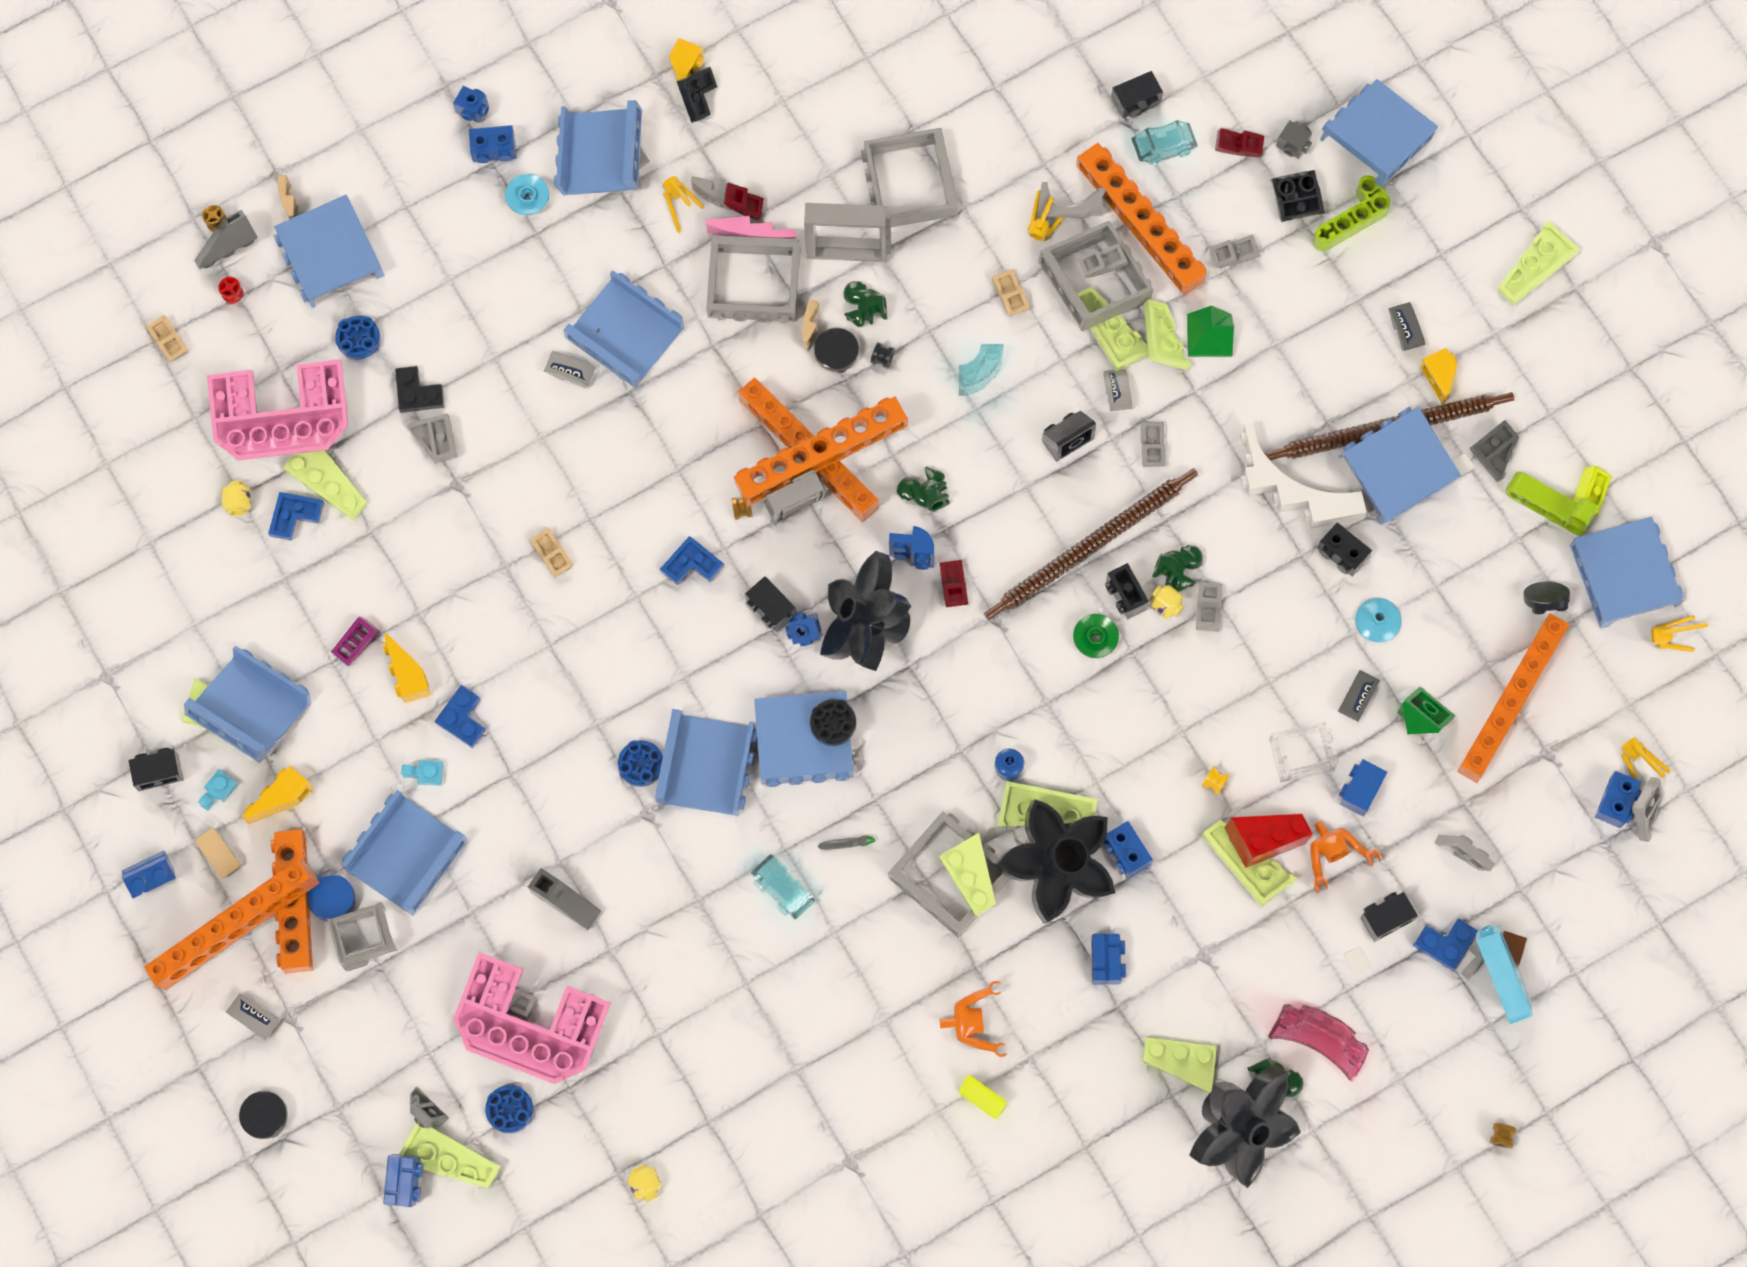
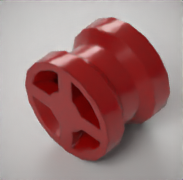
M225 277L218 285V290L223 300L227 303L234 304L242 299L244 291L236 278Z

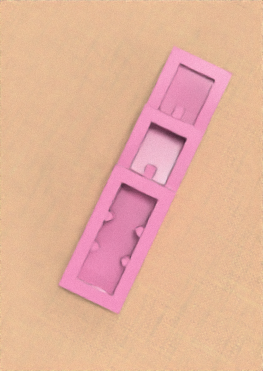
M750 216L705 220L707 233L713 235L796 239L795 229L773 230L772 222L750 224Z

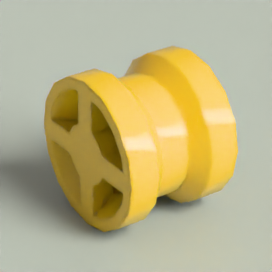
M1213 766L1205 778L1202 787L1212 789L1213 793L1218 796L1226 784L1229 775L1219 773L1218 769Z

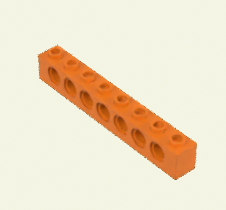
M1098 142L1077 156L1076 166L1096 190L1100 187L1106 189L1102 198L1184 296L1205 282L1207 270L1204 264L1193 257L1190 247L1186 244L1183 245L1175 229L1168 227L1164 216L1153 209L1150 199L1138 191L1139 188L1135 181L1128 179L1124 168L1119 163L1116 164L1113 161L1112 155L1106 147H1102ZM1098 167H1105V168H1107V170H1106V171H1100V170H1098L1097 168H1098ZM1112 183H1118V184H1120L1121 186H1120V187H1113V186H1111V184H1112ZM1132 199L1134 203L1128 204L1124 200ZM1145 215L1148 219L1141 220L1138 216ZM1157 231L1161 233V235L1153 236L1151 233ZM1173 248L1175 252L1168 253L1165 249ZM1185 264L1189 268L1181 269L1178 265Z
M755 377L738 391L740 402L789 449L796 446L803 438L808 437L810 439L814 437ZM818 446L815 448V451L818 453H822L826 450V448L823 446ZM803 456L797 457L801 462L806 460ZM840 461L816 472L819 480L862 523L879 509V499Z
M896 396L892 398L886 397L880 400L876 406L870 409L866 407L850 419L849 417L843 418L836 426L830 429L829 427L821 429L816 436L810 439L808 437L801 439L796 446L790 449L788 447L783 448L777 452V455L771 458H763L749 469L743 468L739 470L734 476L735 485L748 507L766 498L767 495L793 483V479L812 470L818 472L908 427V418ZM883 416L886 420L884 422H877L875 418ZM863 426L866 430L860 433L855 431V428ZM843 436L846 440L839 443L835 441V438ZM818 446H823L826 448V450L822 453H818L815 451V448ZM798 456L806 458L802 463L794 461ZM778 466L786 468L782 473H777L774 469ZM762 476L765 478V481L756 483L754 479Z
M1551 613L1548 614L1460 765L1458 773L1475 783L1479 782L1569 627V623Z
M297 859L145 965L144 968L153 984L164 990L169 989L318 885V879L309 864Z

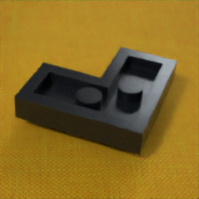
M711 67L703 68L676 81L691 123L711 115L704 96L705 93L718 87Z
M418 366L395 368L400 413L445 408L442 384L420 386Z

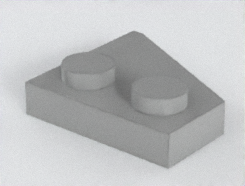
M448 413L407 424V428L436 463L457 457L451 419Z
M1650 777L1648 783L1643 786L1638 800L1633 803L1632 813L1635 814L1639 839L1641 841L1649 842L1651 835L1649 834L1648 825L1649 822L1656 821L1658 808L1662 801L1660 778Z
M1438 835L1434 842L1438 846H1449L1454 850V856L1467 862L1477 870L1491 871L1495 865L1489 859V854L1472 845L1473 841L1467 836Z

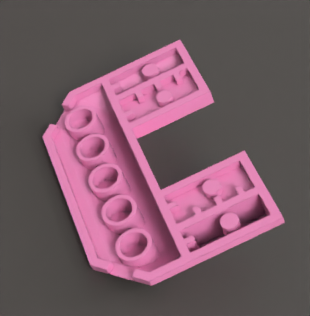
M342 360L297 364L301 408L257 413L254 374L252 370L207 375L213 441L238 461L329 450L348 427Z
M479 952L453 1018L466 1050L553 1084L586 1070L611 1002L594 994H588L566 986L551 1028L507 1013L524 969Z

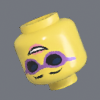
M230 482V485L222 489V508L231 516L245 515L251 509V489L243 485V482Z
M1160 585L1149 599L1152 601L1151 608L1165 619L1170 618L1172 615L1177 617L1184 608L1182 605L1184 599L1182 594L1170 585L1163 587Z
M644 1164L629 1172L630 1176L627 1179V1184L635 1199H644L645 1202H649L659 1196L657 1192L662 1188V1182L654 1167H647Z

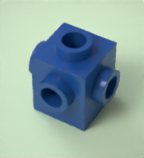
M462 86L453 102L455 112L467 121L473 120L479 123L481 118L485 117L489 111L487 97L479 89L472 90Z
M806 612L794 614L792 615L793 618L787 623L788 626H786L787 637L792 639L793 645L800 643V646H807L813 644V640L820 639L823 635L817 613L806 615Z

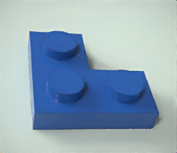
M279 492L268 535L292 541L297 520L319 524L324 501Z
M689 536L660 568V572L676 585L692 569L708 582H711L724 567V563Z
M461 685L435 719V724L473 748L486 731L483 726L468 717L481 700L480 697Z
M1459 918L1447 937L1425 925L1413 947L1454 971L1478 930Z

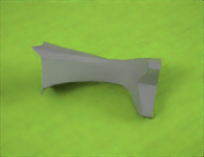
M1042 182L1037 218H1041L1045 206L1051 197L1048 182ZM1100 187L1085 200L1071 206H1057L1052 202L1045 220L1054 218L1085 219L1090 216H1100L1102 214V196L1106 189Z

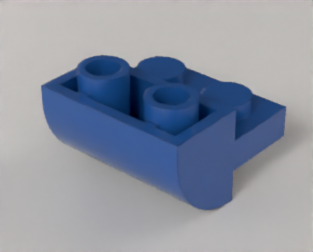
M913 526L912 535L889 533V556L901 560L911 557V566H915L919 570H927L929 567L934 568V543L927 531Z

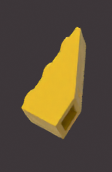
M387 633L384 634L386 642H382L385 655H390L391 663H388L391 676H396L397 684H394L397 697H402L403 701L408 703L431 696L426 674L422 667Z
M289 765L276 775V780L271 786L268 785L261 791L260 798L255 803H250L245 808L242 818L246 823L251 824L298 806L314 789L313 786Z

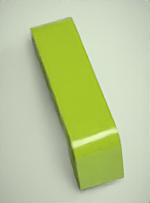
M1365 175L1360 178L1356 189V196L1360 203L1323 223L1316 229L1313 245L1317 250L1327 251L1387 215L1390 198L1383 188L1374 183L1375 177ZM1362 187H1370L1371 191H1366ZM1374 204H1381L1384 208H1377ZM1362 214L1365 216V219H1359L1356 215ZM1338 225H1344L1347 229L1342 230Z
M1516 472L1505 489L1506 495L1579 536L1583 535L1598 510V506L1591 500L1580 498L1577 503L1523 472Z

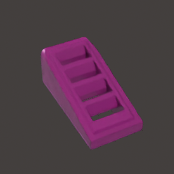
M359 616L332 649L331 653L344 664L350 666L373 641L380 630L364 617ZM362 626L369 631L367 635L360 630ZM355 633L363 639L361 642L354 637ZM349 640L357 646L355 649L347 644ZM343 647L351 653L349 657L341 651Z

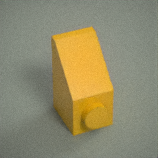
M1447 348L1423 358L1420 364L1423 374L1441 404L1447 400L1458 364L1455 355L1449 353Z

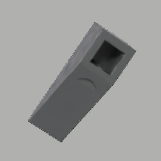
M242 210L226 217L217 226L194 260L199 269L213 266L218 259L233 255L235 250L240 247L250 246L258 238Z
M540 868L528 885L531 894L587 930L590 929L601 913L600 909L542 868Z

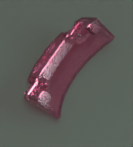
M1284 1004L1267 1036L1270 1039H1284L1297 1042L1314 1049L1332 1061L1345 1074L1348 1080L1352 1082L1364 1064L1369 1051L1365 1043L1358 1041L1354 1037L1356 1032L1343 1021L1325 1011L1303 1005L1301 1009H1298L1291 1004Z

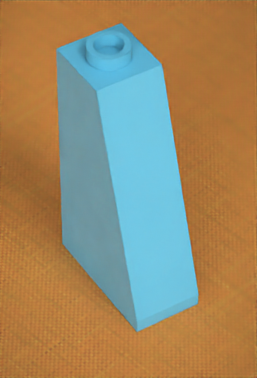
M1488 925L1481 928L1476 933V941L1509 1023L1513 1024L1533 1016L1532 1000L1499 925L1494 927Z

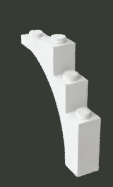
M1254 423L1244 425L1243 433H1240V440L1242 446H1246L1245 462L1247 468H1245L1244 474L1241 476V485L1243 490H1247L1248 496L1273 492L1274 506L1278 505L1279 513L1306 508L1303 510L1305 522H1309L1311 529L1335 525L1337 522L1342 524L1364 520L1367 512L1362 491L1330 493L1299 484L1282 473L1264 454L1257 441Z

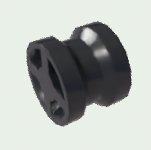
M877 342L870 363L882 364L883 368L888 369L893 359L895 348H887L882 343Z

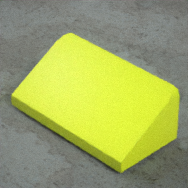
M1597 466L1586 467L1573 501L1578 503L1580 498L1591 500L1598 506V510L1594 515L1598 516L1612 476Z
M967 1075L959 1089L960 1095L994 1119H998L1007 1105L1006 1100L971 1075Z

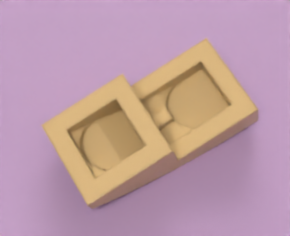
M278 175L280 199L288 218L291 219L297 216L298 203L295 196L290 195L291 184L287 175Z
M1013 269L991 278L1009 317L1030 309Z
M812 298L805 311L802 326L803 347L806 351L809 350L818 333L817 324L813 322L820 311L819 302Z
M165 315L146 326L169 362L188 351Z
M549 528L529 540L554 577L573 566L568 555Z
M214 827L194 840L221 879L241 866Z

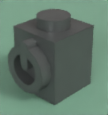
M1289 120L1278 137L1276 147L1282 149L1286 155L1299 159L1302 153L1307 154L1313 142L1310 141L1312 132L1304 123Z

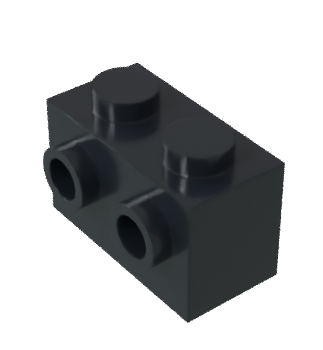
M1152 71L1112 87L1111 98L1122 118L1127 116L1133 117L1139 114L1141 110L1158 106L1162 102L1163 91Z
M1338 522L1321 539L1317 547L1319 553L1325 559H1331L1337 564V568L1342 573L1349 574L1352 577L1370 558L1373 551Z
M1128 563L1107 573L1105 587L1110 595L1115 596L1117 600L1115 604L1121 615L1124 614L1128 620L1148 610L1149 600Z
M766 576L745 593L746 606L753 613L757 611L762 616L761 621L768 629L772 627L777 632L793 618L792 615L797 614L796 607Z
M162 748L157 753L150 755L142 753L134 756V759L128 760L133 786L138 792L184 781L179 754L174 749Z
M1404 891L1398 895L1396 892H1393L1384 898L1385 902L1379 905L1372 903L1363 909L1364 913L1360 919L1374 942L1410 924L1418 917Z

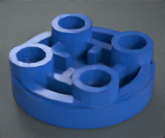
M352 316L339 322L335 340L343 355L351 359L360 360L371 356L378 349L381 335L372 318Z
M633 740L622 749L618 757L620 775L627 783L636 787H645L655 783L659 779L663 759L662 752L656 745L648 741Z
M335 874L319 877V884L309 890L307 894L308 906L312 913L325 922H328L327 919L350 913L355 906V892L351 884L342 876Z
M505 1085L494 1090L488 1095L485 1106L486 1117L491 1126L497 1131L507 1134L523 1130L530 1123L534 1111L533 1102L528 1093L521 1087L514 1085Z

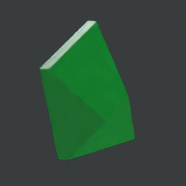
M1208 306L1187 314L1188 357L1233 356L1234 323L1232 314L1214 306Z
M1421 687L1404 700L1397 712L1405 719L1407 734L1439 733L1455 718L1451 711Z

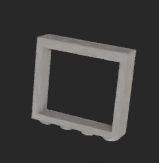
M942 127L864 141V150H861V157L863 163L867 162L868 169H865L866 181L871 182L872 189H869V197L871 202H875V205L883 206L873 155L932 144L935 146L947 205L891 214V227L958 216V204Z
M805 203L804 229L807 259L886 262L887 254H891V214H887L886 206ZM816 226L879 228L880 239L817 236Z
M1110 221L1040 251L1039 265L1081 331L1138 307L1148 299L1151 300L1154 290L1151 286V280L1145 277L1140 263L1134 260L1130 247L1124 244L1119 230H1115ZM1102 240H1105L1108 247L1119 243L1129 264L1122 268L1137 290V293L1089 313L1057 260Z
M712 235L706 305L707 317L718 318V321L727 318L739 322L746 321V319L756 320L761 323L768 322L769 320L778 321L779 323H784L785 321L796 322L801 252L800 239ZM718 252L792 256L789 307L714 303Z
M942 811L888 872V879L959 938L977 918L970 910L959 922L901 873L902 869L943 823L964 841L976 835L971 829L967 828L965 830L959 825L960 821L953 814L949 813L947 815ZM987 843L982 844L985 859L994 865L999 859L994 854L995 850ZM1001 874L992 885L994 897L1011 878Z

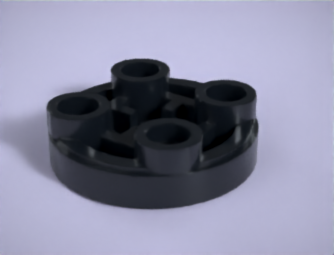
M827 329L815 341V359L820 366L828 371L844 373L858 358L859 346L857 339L846 329Z
M1537 582L1524 589L1523 600L1527 606L1532 608V613L1540 615L1552 610L1565 611L1568 609V603L1570 602V590L1567 586L1557 582Z
M830 699L823 701L812 710L810 717L811 731L814 737L825 745L838 746L844 744L853 736L856 730L855 713L844 700Z
M258 1091L251 1094L244 1100L239 1111L241 1127L247 1134L256 1139L277 1137L285 1127L288 1119L287 1105L278 1095L270 1091Z

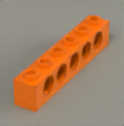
M302 829L274 832V839L271 840V851L275 853V862H272L273 876L297 859L307 863L306 834ZM287 852H294L291 860L284 861V855ZM308 892L296 899V903L293 906H286L274 915L275 921L279 923V930L275 931L276 944H280V953L276 955L278 968L281 967L285 974L313 971L310 908L307 902ZM293 919L298 921L294 929H287L289 921ZM294 942L299 943V947L295 952L288 951L290 944Z

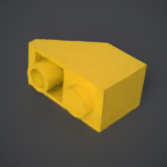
M678 38L669 55L676 81L695 73L697 69H701L705 60L702 47Z

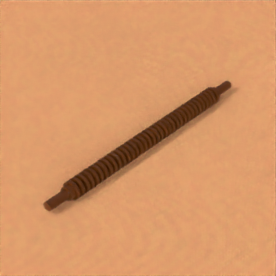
M1510 392L1494 397L1483 394L1481 397H1471L1470 399H1464V401L1459 400L1458 402L1439 405L1436 408H1426L1421 411L1430 426H1432L1433 424L1444 423V421L1448 422L1460 419L1461 417L1464 418L1478 413L1489 412L1494 405L1514 401V394ZM1399 415L1396 416V417H1395V416H1394V417H1391V419L1393 420V422H1394L1395 420H1397L1398 418H1400ZM1381 419L1379 422L1378 420L1373 423L1369 422L1368 425L1365 423L1362 426H1353L1351 429L1336 430L1334 434L1329 432L1328 434L1317 435V438L1312 436L1311 439L1310 437L1300 439V442L1296 440L1294 443L1289 442L1282 449L1265 452L1264 454L1269 460L1282 457L1296 459L1297 457L1308 456V453L1313 455L1314 453L1325 452V449L1330 451L1331 448L1332 450L1342 448V445L1344 447L1353 441L1355 444H1358L1359 441H1363L1362 435L1370 430H1373L1374 433L1381 430L1380 424L1385 421Z
M1192 468L1178 479L1167 480L1166 483L1161 484V487L1158 486L1156 490L1154 489L1151 493H1148L1147 497L1144 496L1142 500L1140 499L1137 503L1128 507V510L1125 509L1123 513L1121 512L1118 516L1109 520V523L1106 522L1104 526L1096 529L1090 536H1086L1085 540L1082 539L1080 543L1078 542L1075 546L1066 550V553L1063 552L1061 556H1057L1056 559L1047 563V566H1043L1042 570H1037V573L1034 572L1032 576L1018 583V586H1014L1013 590L1010 589L1008 593L1005 592L1003 594L1004 597L1000 599L1001 602L983 613L985 618L989 621L1005 609H1014L1016 605L1019 606L1021 604V601L1025 602L1026 598L1029 599L1031 595L1033 596L1036 592L1045 588V585L1048 586L1050 582L1055 581V578L1058 579L1060 575L1062 576L1065 572H1068L1069 568L1072 569L1074 565L1076 566L1079 562L1088 558V555L1091 556L1093 552H1097L1098 548L1101 549L1103 545H1107L1108 542L1112 541V538H1117V535L1120 536L1122 532L1130 529L1136 522H1140L1141 519L1150 515V512L1153 513L1155 509L1160 508L1170 499H1173L1174 496L1179 495V491L1182 490L1181 487L1198 476L1197 471Z

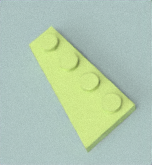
M1547 221L1543 230L1533 240L1532 245L1521 256L1518 264L1512 268L1498 287V292L1514 306L1579 253V248Z
M1093 287L1077 293L1089 313L1110 305ZM1117 315L1089 328L1115 371L1149 356L1148 345L1141 339L1142 336L1136 330L1133 331L1121 315Z
M325 450L294 454L283 466L287 473L352 521L355 520L367 505L364 498Z
M1006 781L998 827L1025 826L1026 812L1030 802L1034 799L1053 807L1060 814L1065 824H1071L1084 817L1095 816L1098 799Z
M1221 819L1201 835L1260 907L1264 906L1298 879L1292 873L1289 874L1282 869L1281 865L1275 860L1268 859L1245 868L1224 829L1226 823Z
M417 1123L399 1153L401 1155L420 1156V1163H423L424 1170L486 1188H490L501 1168L500 1165L436 1128H422Z

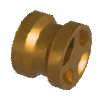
M217 205L208 206L202 213V219L211 232H214L220 222L227 217L222 208Z
M731 498L735 520L743 516L753 517L751 505L747 507L743 499Z
M1494 1123L1492 1128L1494 1135L1490 1138L1489 1143L1503 1148H1513L1514 1142L1512 1139L1517 1132V1128L1506 1124Z

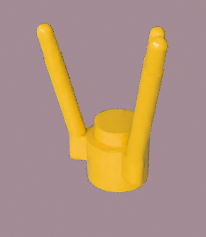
M672 176L662 184L665 190L663 196L667 201L676 230L680 233L681 228L671 198L676 200L681 197L686 205L690 207L691 203L685 196L686 194L701 209L704 208V205L687 189L684 183H681L676 176Z
M1038 190L1027 230L1029 231V236L1033 239L1044 241L1045 238L1050 239L1052 232L1064 218H1058L1050 228L1048 227L1049 222L1045 219L1054 200L1053 197H1050L1041 218L1036 220L1040 190Z
M1692 615L1665 624H1658L1656 627H1651L1653 645H1659V649L1668 648L1694 652L1695 649L1693 647L1669 644L1668 642L1673 640V633L1708 627V623L1671 628L1694 620L1695 616Z
M1636 737L1630 739L1621 747V750L1624 752L1621 757L1625 761L1632 778L1639 780L1630 759H1633L1635 762L1641 757L1662 778H1665L1666 775L1659 767L1670 773L1671 770L1652 754L1642 742H1639Z

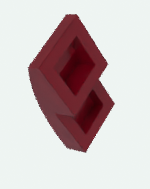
M1220 128L1217 131L1215 151L1238 156L1261 157L1264 135L1246 130L1238 133Z
M730 182L726 183L723 204L743 216H750L751 219L759 220L762 214L764 198L748 193V188Z
M962 560L940 562L939 567L945 607L969 605Z

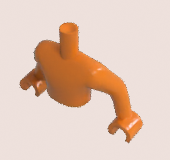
M1318 821L1314 825L1321 836L1310 845L1311 864L1315 877L1314 891L1316 893H1320L1318 887L1320 884L1328 889V881L1322 874L1320 854L1324 855L1329 863L1336 862L1350 853L1348 844L1367 859L1369 866H1373L1371 859L1373 857H1376L1381 862V853L1378 850L1373 849L1369 851L1346 829L1341 827L1329 832L1322 821Z
M993 981L989 984V987L974 992L956 1002L954 1005V1018L939 1019L940 1029L955 1027L959 1042L977 1049L995 1052L997 1056L1004 1057L1007 1054H999L997 1048L1000 1045L1006 1044H994L971 1037L977 1033H984L982 1008L968 1006L992 994L999 995L1001 992L995 993L991 987L993 984L1001 982Z

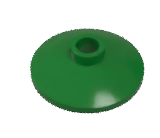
M1090 614L1080 619L1076 624L1073 640L1076 648L1083 655L1090 658H1103L1115 650L1119 641V632L1116 624L1109 617L1102 614ZM1097 635L1100 640L1094 642L1091 637Z

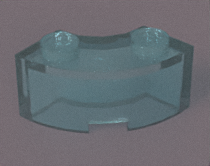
M1179 120L1162 127L1146 128L1131 138L1139 161L1149 162L1150 165L1176 156H1187L1191 153L1192 149L1198 146L1190 123Z
M981 344L980 351L974 360L968 364L959 365V396L970 395L982 390L996 377L1002 364L1003 344Z
M770 854L750 872L756 879L753 883L762 893L766 891L778 903L776 907L784 916L789 914L796 920L816 900L800 881H796L787 872L788 869Z

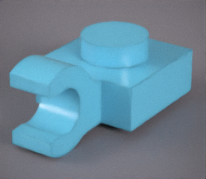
M419 760V767L402 765L401 775L403 778H418V785L441 786L443 762Z
M218 769L204 786L208 792L199 799L198 803L208 811L217 799L224 802L237 787V782Z

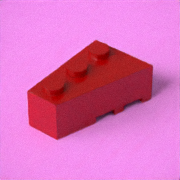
M1303 814L1231 817L1224 827L1245 868L1305 845L1313 835Z

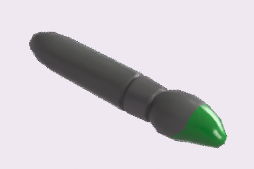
M861 836L859 838L829 840L821 842L818 848L833 850L859 845L863 847L874 843L875 839L871 836Z

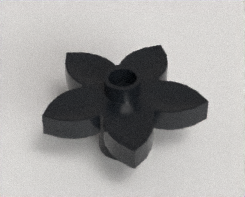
M879 551L871 554L861 566L855 583L845 579H838L828 584L829 606L837 615V618L826 631L821 646V656L833 660H842L851 656L856 664L877 671L883 656L885 641L897 644L906 637L911 622L908 612L911 604L903 595L889 590L892 582V564L889 555Z
M1037 799L1030 802L1025 816V831L1030 843L1021 844L1009 849L1001 855L994 866L1003 875L1013 880H1034L1032 903L1036 914L1043 924L1058 917L1066 909L1070 902L1072 891L1086 898H1100L1115 893L1113 880L1107 869L1101 863L1091 858V855L1101 847L1105 840L1108 817H1084L1072 822L1066 828L1060 814L1049 804Z
M1277 1065L1269 1067L1250 1082L1246 1091L1230 1082L1213 1083L1212 1090L1202 1105V1116L1211 1125L1199 1135L1189 1156L1206 1166L1225 1164L1229 1175L1249 1188L1262 1168L1265 1148L1281 1147L1291 1142L1301 1133L1297 1122L1280 1109L1287 1095V1072Z

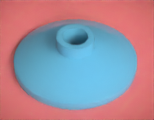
M523 174L509 182L505 191V199L510 209L515 213L533 215L546 206L549 200V189L545 181L533 174ZM528 195L532 196L530 200L524 199Z
M1373 598L1365 601L1358 608L1355 623L1359 633L1367 640L1386 642L1398 633L1401 627V615L1398 608L1392 602L1382 598ZM1382 615L1383 620L1378 621L1375 616Z

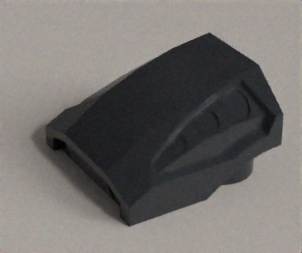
M1315 170L1270 179L1275 192L1281 222L1325 213Z

